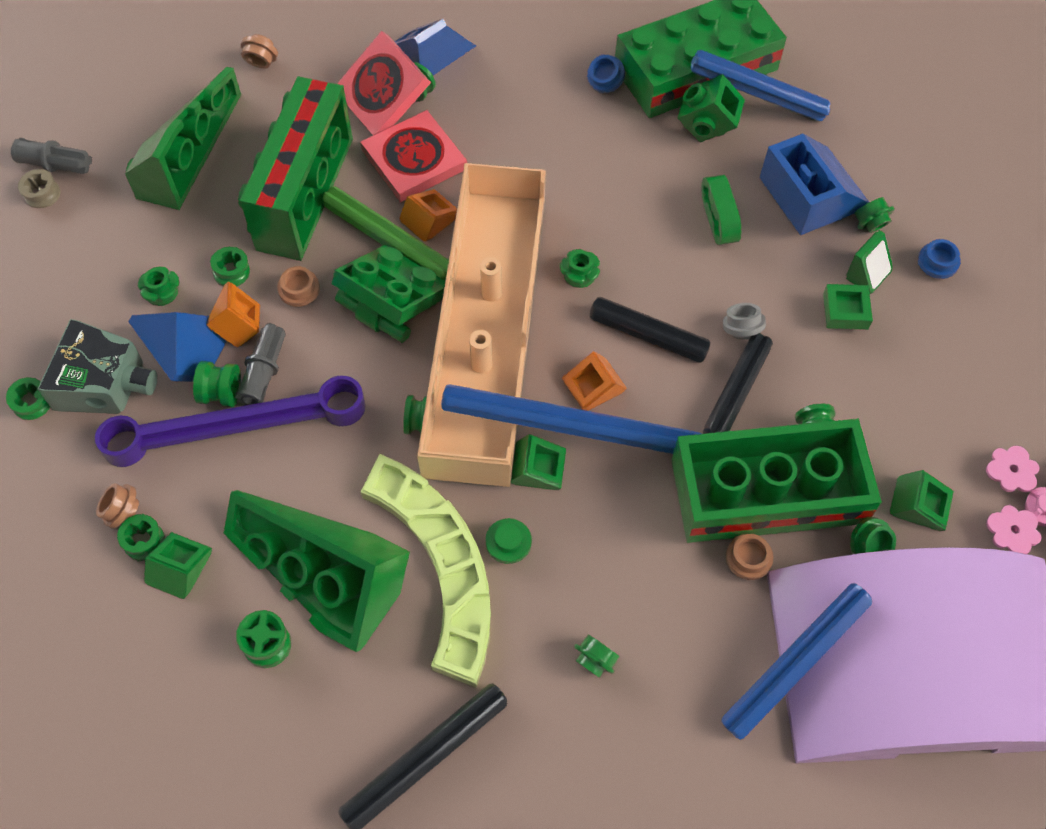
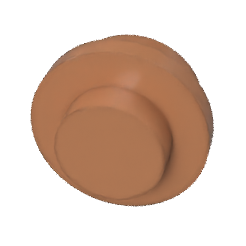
M260 34L246 36L241 42L242 58L247 63L259 68H269L270 64L276 61L278 51L269 38Z
M294 266L282 273L277 290L284 303L294 307H301L310 304L317 298L320 285L318 278L310 270L302 266Z
M113 483L110 485L98 503L96 509L97 517L104 519V524L114 529L127 518L135 515L139 506V500L136 499V488L129 484L120 486Z
M755 534L740 535L729 544L726 551V562L729 569L736 576L746 580H757L769 572L773 564V551L767 541L761 536Z

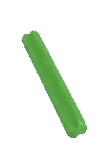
M332 186L328 192L324 193L322 197L324 207L380 244L399 250L406 258L421 267L432 270L436 276L446 281L449 259L340 188Z

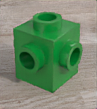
M722 74L701 84L696 83L686 90L683 95L678 120L701 143L737 129L745 99Z

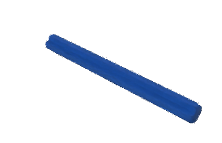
M452 384L445 386L441 401V407L444 411L670 454L674 452L678 436L701 434L700 432Z

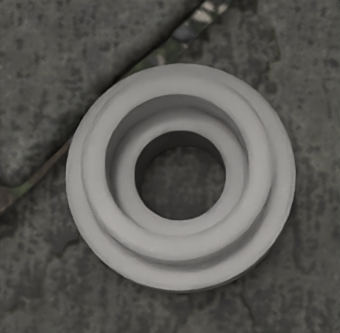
M739 303L729 307L727 316L723 319L724 331L741 340L750 339L751 336L762 332L766 327V318L761 313V308L752 303Z

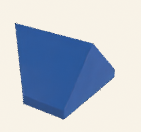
M444 19L412 29L394 41L412 62L424 65L432 75H435L476 47L475 44L448 27Z
M179 312L132 315L128 321L171 381L193 382L198 363L200 361H209L215 365L227 342L208 328L209 316Z

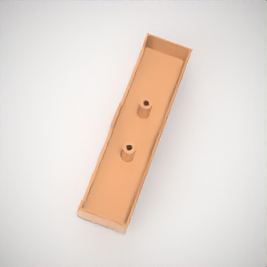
M471 163L464 164L417 455L420 475L425 479L510 487L518 425L444 411L441 407L444 388L448 384L521 398L545 202L546 170Z

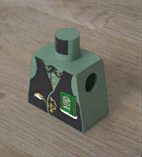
M70 319L41 380L38 391L51 409L55 411L119 414L124 411L131 392L152 395L158 378L155 370L142 367L143 360L130 340L81 321Z

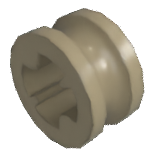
M36 169L29 171L18 182L20 194L31 207L46 208L54 204L60 197V187L47 170ZM40 185H46L43 189L39 187ZM35 188L39 190V192L33 193L32 191Z

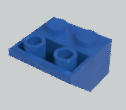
M800 134L768 147L759 178L800 236L855 214L858 209L869 203L868 199L826 145L805 134Z

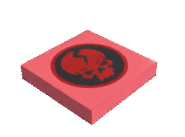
M381 31L337 84L344 86L347 106L369 132L375 135L394 126L431 82L391 37Z
M428 110L360 142L362 152L400 203L405 201L409 195L421 193L463 172L464 164L467 163L466 158Z

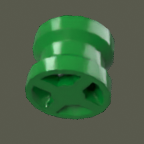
M200 361L195 370L193 380L195 402L198 404H209L211 401H219L222 406L234 407L238 400L235 398V395L241 384L240 367L237 364L228 363L223 367H216L213 362Z
M267 610L254 611L240 622L236 631V641L241 651L254 666L260 668L275 667L282 663L289 655L291 636L281 618L274 612ZM270 640H275V642H271L270 645L266 646L264 649L265 644H267Z

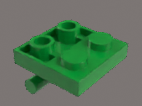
M383 245L335 269L331 284L339 289L336 293L335 301L355 313L356 320L375 332L382 330L399 342L404 343L409 338L411 329L403 323L443 300L446 281L436 276L432 270L421 267L406 258L399 250Z

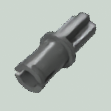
M19 138L15 139L11 146V156L16 163L42 166L48 172H55L59 169L85 174L89 172L90 165L92 164V157L85 150L60 146L54 140H48L46 143Z
M267 323L260 330L252 355L246 356L244 361L246 366L245 374L235 395V398L238 399L237 401L243 405L264 402L271 377L276 375L279 369L276 361L286 336L283 328Z

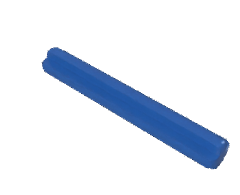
M698 50L692 58L690 70L705 78L712 79L723 74L736 90L816 121H823L830 113L831 102L826 98L704 50Z
M856 583L849 584L722 717V724L739 740L744 739L872 605L873 601L869 593Z

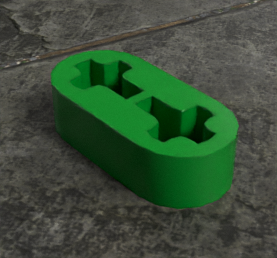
M725 175L704 177L701 185L702 201L716 244L722 245L739 242L742 234L741 219L727 177Z

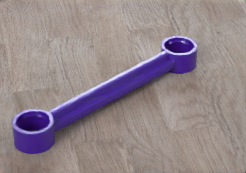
M335 376L328 379L317 393L138 425L134 419L128 416H114L105 420L98 427L95 434V443L110 464L117 467H127L140 461L149 449L323 417L333 425L349 426L361 419L366 405L361 385L354 378ZM349 392L358 397L355 404L348 409L334 410L328 407V401L337 393ZM122 432H134L136 434L133 443L126 449L121 451L108 450L109 442L117 434Z

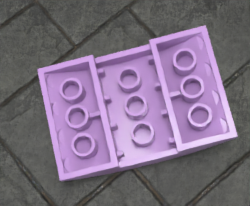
M917 548L839 556L792 565L768 572L767 579L779 657L849 584L856 583L869 593L873 601L872 605L785 695L796 763L894 759L900 754L992 750V753L1046 751V564L1043 558L995 549Z

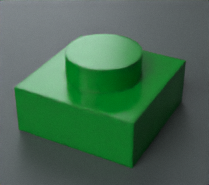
M827 284L823 292L826 328L869 330L873 322L869 285Z

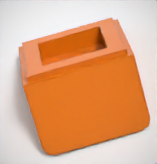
M433 189L407 196L399 220L422 241H428L456 220L457 208Z
M227 282L209 315L207 326L233 346L240 347L259 333L260 304L233 283Z
M595 351L562 377V380L582 410L587 411L622 394L627 389L608 360Z

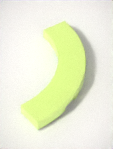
M379 454L361 490L362 498L392 513L413 532L427 551L440 582L443 599L442 628L438 647L431 664L432 671L477 688L489 645L491 610L486 571L476 541L455 507L449 500L446 501L437 490L430 486L425 478L402 463Z

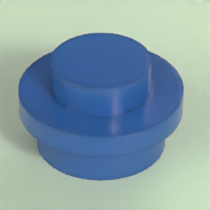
M600 55L591 62L587 78L594 90L601 93H609L619 88L623 83L625 69L617 57Z
M937 239L926 244L921 249L918 255V264L927 275L937 279H946L952 277L959 269L961 264L960 252L951 241Z

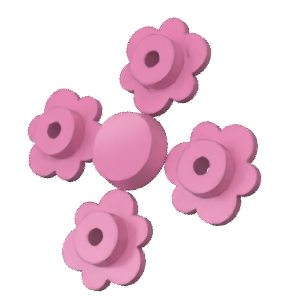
M1012 446L1007 451L998 448L992 453L993 460L986 467V473L989 478L1000 482L1001 488L1006 492H1013L1017 488L1022 492L1030 493L1025 502V510L1018 512L1014 506H1004L1000 513H993L987 518L986 525L989 531L995 534L992 538L995 546L998 548L1007 547L1009 551L1028 554L1031 551V547L1041 541V534L1035 529L1038 525L1046 527V487L1034 489L1037 485L1035 475L1039 472V465L1037 462L1029 460V454L1023 447Z

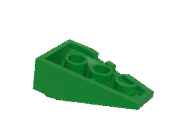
M225 67L145 140L135 157L129 160L125 176L136 199L180 210L241 97L234 68Z
M239 490L231 491L223 534L257 569L266 568L283 585L280 592L289 601L296 599L312 615L308 621L320 633L354 652L362 650L401 593L410 551L362 529Z

